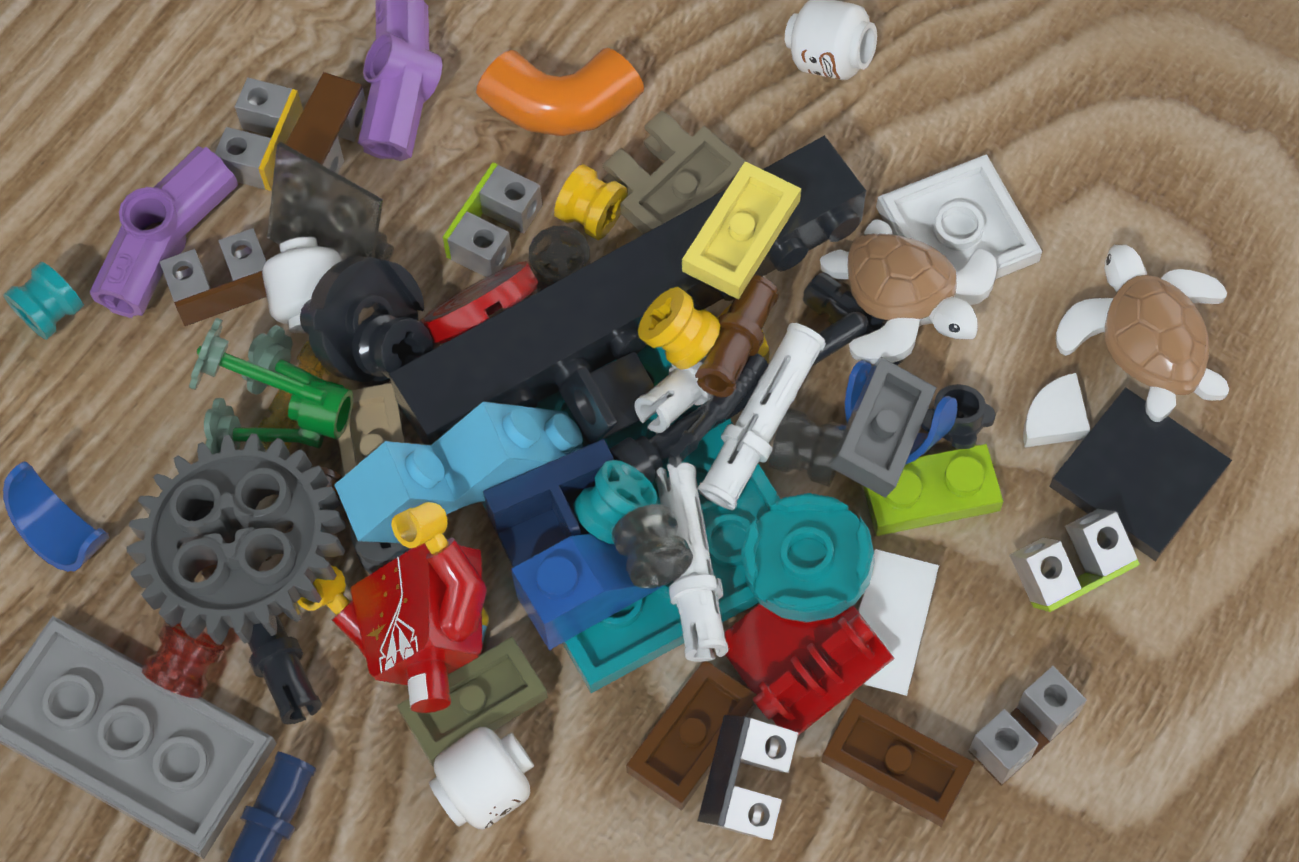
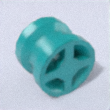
M42 261L31 269V278L23 286H12L3 294V297L13 311L37 335L45 340H48L56 332V323L65 315H75L84 307L82 300L72 287L53 268Z
M610 460L605 462L595 476L596 485L583 489L574 501L573 507L578 521L589 533L608 544L619 545L625 543L633 534L636 528V518L648 516L658 499L657 492L652 483L643 473L625 462Z

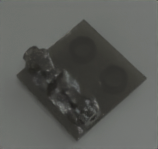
M280 142L277 144L267 238L280 245L290 239L314 237L317 239L318 246L334 249L341 255L343 260L349 256L360 255L389 261L393 255L394 246L387 243V235L378 232L383 199L284 143Z

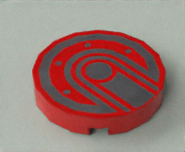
M527 261L516 263L462 290L426 314L420 322L429 329L433 343H445L483 323L484 320L488 319L490 315L502 307L505 309L506 307L510 308L516 305L537 288L538 281Z

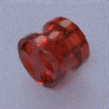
M164 621L158 635L161 645L157 654L147 657L141 672L153 683L173 693L189 698H202L208 686L206 673L209 666L220 661L225 646L223 644H216L209 634L204 631L196 639H193L181 627V622L171 627Z

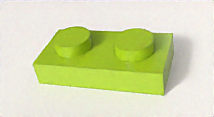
M987 444L974 446L970 449H958L922 456L911 463L905 464L896 487L886 498L863 486L876 536L999 512L1004 502Z

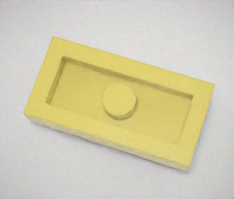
M745 161L682 259V272L739 300L799 204L801 188Z

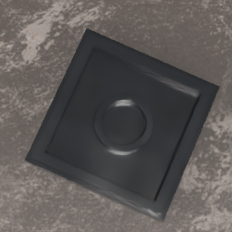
M1125 387L1052 478L1049 487L1087 514L1097 509L1116 511L1131 545L1156 562L1228 469L1232 459L1169 416L1160 422L1151 420L1146 414V401Z

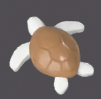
M877 219L868 225L863 236L854 239L849 252L839 249L820 258V266L824 274L835 279H848L852 295L857 304L866 313L879 319L888 320L881 329L853 339L849 343L851 356L857 361L864 360L870 364H875L880 357L893 363L903 360L910 355L915 346L918 329L921 325L933 323L940 334L950 338L974 339L978 328L977 316L970 305L978 304L989 296L997 273L995 258L984 249L976 250L966 266L956 272L952 263L938 250L919 240L892 234L889 224Z
M1114 245L1111 247L1106 257L1104 269L1107 282L1117 293L1114 298L1083 300L1074 304L1066 312L1060 321L1055 338L1060 353L1065 356L1070 355L1090 337L1105 332L1106 345L1114 361L1127 374L1139 382L1150 386L1145 409L1146 414L1154 422L1162 421L1171 413L1176 406V395H1189L1194 392L1204 400L1225 399L1229 392L1227 381L1220 374L1206 368L1209 356L1208 332L1200 312L1193 304L1222 303L1227 296L1224 286L1216 278L1192 270L1177 269L1169 271L1162 278L1147 275L1140 256L1133 248L1127 245Z

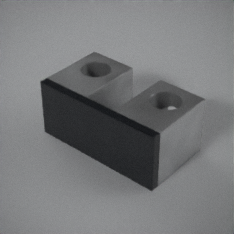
M724 715L697 821L748 836L772 840L782 800L734 785L740 762L765 770L789 773L798 732L745 716ZM779 744H780V745H781V750H780L779 754L776 755L778 746H779ZM764 811V818L760 822L761 814Z

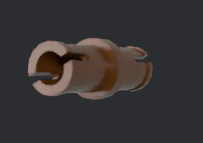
M754 275L739 300L734 298L728 312L718 317L719 324L721 325L719 335L695 374V378H698V386L705 392L718 397L732 395L748 357L756 355L764 341L762 328L772 307L779 298V294H776L778 291L776 285L767 278Z

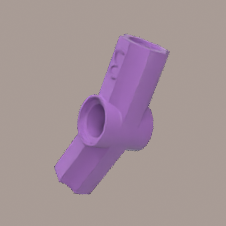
M376 0V39L367 53L363 69L364 79L371 83L358 144L363 146V152L380 159L403 161L412 157L423 103L434 93L442 74L443 64L441 57L429 51L428 5L424 0Z
M197 146L153 188L137 189L126 196L119 210L121 228L90 290V294L95 302L105 306L112 313L128 318L136 315L143 316L163 274L159 261L181 254L185 248L186 234L238 186L235 175L226 167L220 157L207 147L201 148ZM162 222L155 229L144 230L152 223Z

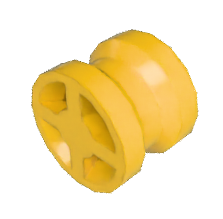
M584 164L579 165L570 174L560 190L555 203L554 215L567 224L575 221L584 226L587 235L599 241L611 231L621 215V202L628 195L627 188L616 181L605 183L598 179L597 172Z
M675 287L665 291L652 302L640 321L638 335L642 341L652 348L662 347L665 350L666 359L678 369L683 370L694 366L707 355L719 335L721 325L719 324V319L705 309H695L692 297L681 288Z

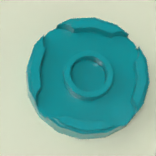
M812 493L784 497L770 505V511L763 514L759 520H757V517L746 531L741 550L746 583L758 602L781 618L802 622L833 618L855 605L870 585L875 564L870 530L861 517L859 520L856 514L848 510V505L838 499Z

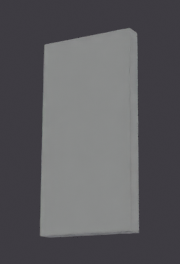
M54 616L51 617L0 691V743L202 859L209 852L277 744L272 736Z

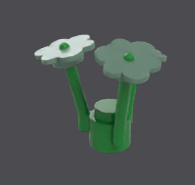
M219 318L214 320L202 346H199L197 349L198 359L191 374L192 379L189 388L196 390L204 373L215 377L221 366L241 374L242 378L247 381L248 391L255 395L262 393L268 385L292 394L288 407V417L298 421L299 428L241 427L240 420L234 415L233 408L226 406L224 398H215L212 409L207 410L204 418V433L207 438L205 445L212 454L221 452V445L225 435L231 436L238 449L240 443L247 442L251 434H257L261 442H274L278 438L284 443H302L315 448L322 446L324 436L334 439L341 437L351 415L353 392L350 389L344 388L341 384L323 380L291 364L293 342L291 337L285 335L284 328L275 325L269 330L268 334H259L250 345L248 351L249 360L246 361L226 353L229 341L219 337L223 320Z

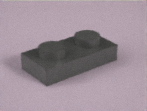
M880 357L869 372L829 467L886 498L899 481L937 387Z

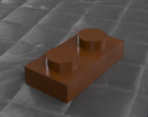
M703 661L627 763V773L682 811L710 772L724 715L750 717L757 707L753 701L757 694L708 661Z
M856 698L852 700L821 759L822 763L942 827L975 764L974 761Z

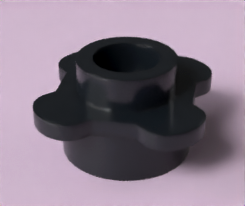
M961 384L946 386L937 393L934 407L927 410L921 427L929 432L938 403L945 396L952 397L957 401L956 419L950 432L943 438L950 441L955 448L970 449L976 445L977 434L982 428L990 427L994 424L995 411L990 405L986 404L984 397L976 389Z

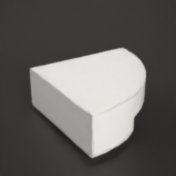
M1076 373L1068 374L1052 381L1037 394L1029 408L1024 424L1023 441L1025 448L1082 440L1088 435L1090 427Z

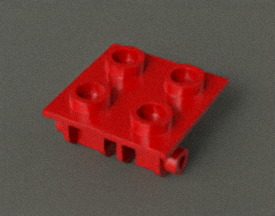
M759 604L724 632L725 640L728 643V652L725 656L749 689L757 694L753 698L754 703L767 719L774 721L776 726L798 732V736L895 659L854 605L833 618L802 622L781 618Z

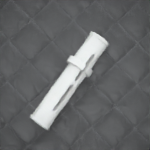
M798 323L789 324L786 335L764 374L759 379L758 385L736 424L727 425L721 435V439L725 443L703 483H700L697 488L699 493L705 498L726 509H735L736 502L758 462H766L773 449L769 444L791 403L794 401L817 356L826 345L824 338L818 333Z
M681 463L677 468L668 464L667 469L670 478H667L666 470L661 467L655 472V483L657 484L674 581L669 586L670 600L679 609L685 644V658L694 662L710 661L715 659L712 648H715L716 655L719 657L724 656L728 652V643L725 640L718 602L723 596L722 583L720 578H716L713 575L697 489L696 468L689 463Z

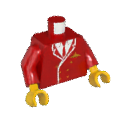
M425 502L414 508H409L392 518L391 526L395 537L403 546L411 549L351 586L352 600H349L344 595L346 582L342 571L335 566H331L337 575L335 580L316 578L313 583L322 598L321 601L316 603L303 597L297 601L302 608L308 611H314L327 605L335 614L332 621L358 647L366 659L369 674L377 681L407 685L410 709L418 713H431L448 708L451 705L448 674L479 657L482 650V609L486 596V585L482 580L481 550L458 545L454 538L447 540L443 535L447 528L445 510L436 503Z

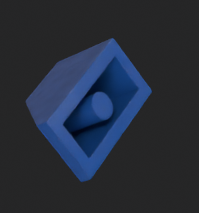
M592 534L570 536L511 569L517 598L549 650L664 586V581L634 534L625 543L619 545L608 544L597 539Z

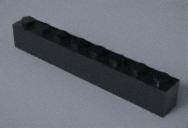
M825 135L762 169L801 188L799 204L754 275L763 277L775 269L780 272L789 270L800 263L809 250L827 240L838 242L846 238L856 230L862 221L866 189ZM727 189L390 373L389 376L396 401L424 445H432L482 402L536 408L538 402L559 391L577 369L586 366L589 373L607 363L615 359L618 360L632 352L638 354L646 346V343L638 335L640 321L652 302L670 288L679 287L689 294L693 300V307L697 310L706 309L722 299L725 301L734 300V297L682 272V259Z

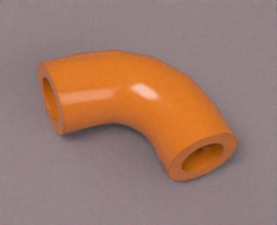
M603 48L584 67L573 74L564 76L547 75L534 67L517 51L509 50L497 57L487 67L479 80L476 94L500 116L527 131L566 136L595 130L616 117L643 93L644 84L632 64L621 54L610 48Z

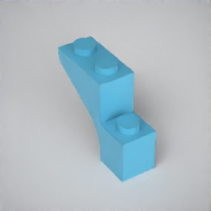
M482 402L432 445L385 441L334 485L358 541L400 543L395 537L391 526L392 518L395 515L425 502L440 505L447 515L462 507L485 501L483 491L584 448L582 445V434L577 424L565 411Z

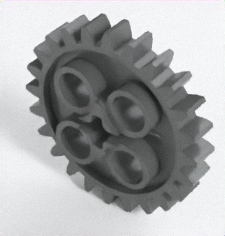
M257 434L250 435L243 450L238 449L230 435H225L221 445V452L212 454L209 448L201 442L198 444L197 449L199 461L191 465L184 458L177 455L174 458V463L179 473L177 476L171 479L165 475L156 474L153 477L156 484L162 490L159 497H139L138 501L149 514V517L131 520L129 523V527L137 537L142 539L127 546V553L136 564H140L131 571V575L141 588H146L141 595L152 609L160 608V616L171 627L181 622V627L190 638L196 639L206 627L207 633L214 642L222 644L229 629L234 628V631L243 643H249L253 625L261 623L266 631L273 636L277 634L276 616L282 612L296 622L301 620L300 611L296 605V602L301 597L316 603L321 601L322 598L313 585L316 578L335 580L337 575L331 565L325 560V557H336L344 554L345 549L338 537L332 535L346 529V523L340 513L335 511L341 502L334 489L326 487L329 481L321 467L311 468V462L301 449L290 456V452L281 439L277 438L265 452V447ZM279 495L276 502L270 507L256 510L259 502L265 497ZM209 505L214 506L206 517L192 521L195 513L201 508ZM294 526V528H293L292 531H290V532H288V533H285V532H287L291 527ZM283 554L280 563L273 569L259 571L260 566L268 557ZM211 565H217L214 574L207 580L194 582L202 569Z

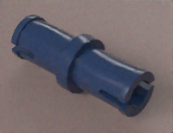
M277 752L275 762L253 807L245 806L240 819L245 824L227 862L273 861L282 840L289 841L292 837L295 827L290 823L311 776H314L316 772L314 766L292 755Z

